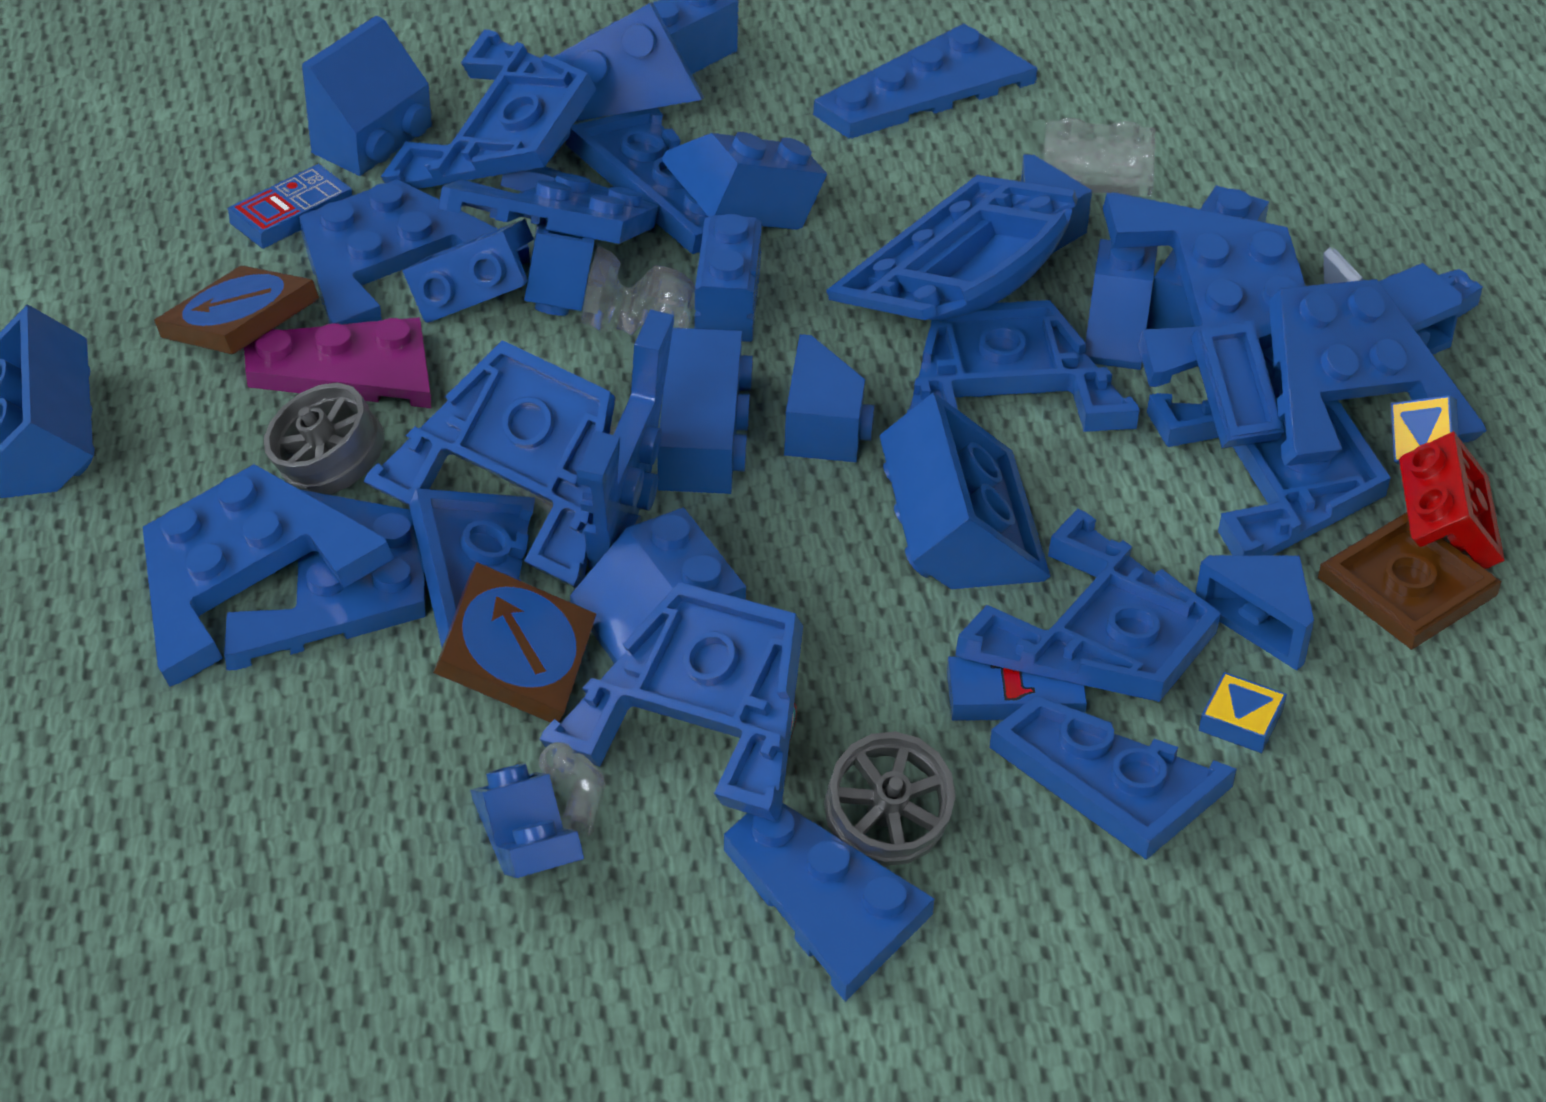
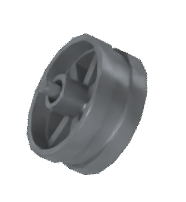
M337 382L318 385L301 392L282 406L269 423L264 436V448L266 455L280 471V474L287 483L300 490L331 495L351 486L370 470L380 456L385 439L383 426L369 410V406L353 386Z
M894 731L870 734L848 747L835 764L824 800L827 825L833 835L882 866L908 864L930 852L943 835L945 827L950 820L956 795L952 773L939 752L920 738ZM881 756L894 757L895 762L892 771L886 772L882 776L869 759ZM906 761H909L924 772L928 778L910 783L909 779L903 774ZM855 765L873 790L839 787L844 774L851 766ZM936 790L940 805L938 817L908 800ZM840 803L868 805V813L854 827L843 812ZM901 815L929 830V832L913 842L905 843L900 821ZM874 824L888 827L891 844L870 839L865 834Z

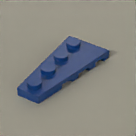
M963 23L815 99L813 116L851 139L908 122L909 114L919 111H932L935 114L951 109L953 101L973 95L979 100L998 95L1000 87L1016 83L1020 88L1035 84L1037 67Z

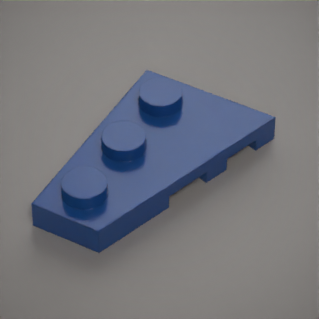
M653 2L553 56L555 59L587 72L596 87V91L576 121L698 101L704 98Z
M1037 695L991 729L989 748L1145 860L1229 791L1234 784L1236 768L1215 760H1213L1209 768L1177 757L1178 747L1155 738L1150 746L1115 734L1111 722Z
M782 803L781 814L777 822L746 813L724 833V851L766 904L774 906L795 931V940L809 957L815 956L831 976V985L845 1002L933 915V897Z

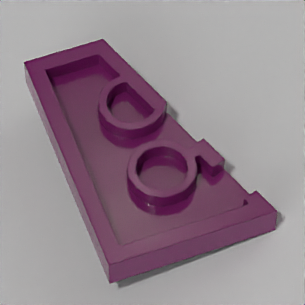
M420 317L406 319L388 318L374 322L327 324L319 327L287 330L272 329L244 347L245 371L249 388L301 393L318 385L338 382L353 386L365 401L379 403L381 396L410 399V404L413 407L432 409Z

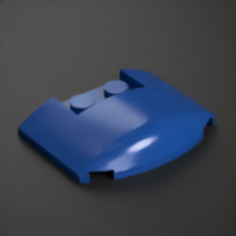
M976 175L826 290L828 298L831 301L920 320L956 318L987 308L1021 287L1051 256L1068 227L1072 208L1076 206L1077 197L1075 190Z

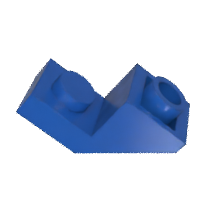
M526 763L512 765L486 773L488 785L470 790L473 802L505 875L519 878L585 859L578 831L565 829L562 826L549 774L539 772L529 774Z

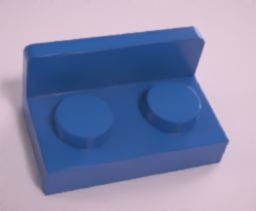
M526 219L428 256L402 270L425 322H432L524 286L528 279L520 262L517 249L534 240Z

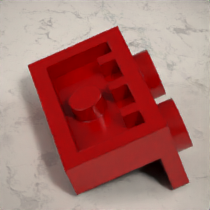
M1452 431L1402 455L1399 463L1410 533L1414 542L1419 547H1423L1447 536L1451 545L1461 552L1466 550L1471 558L1484 569L1505 561L1489 476L1457 434Z

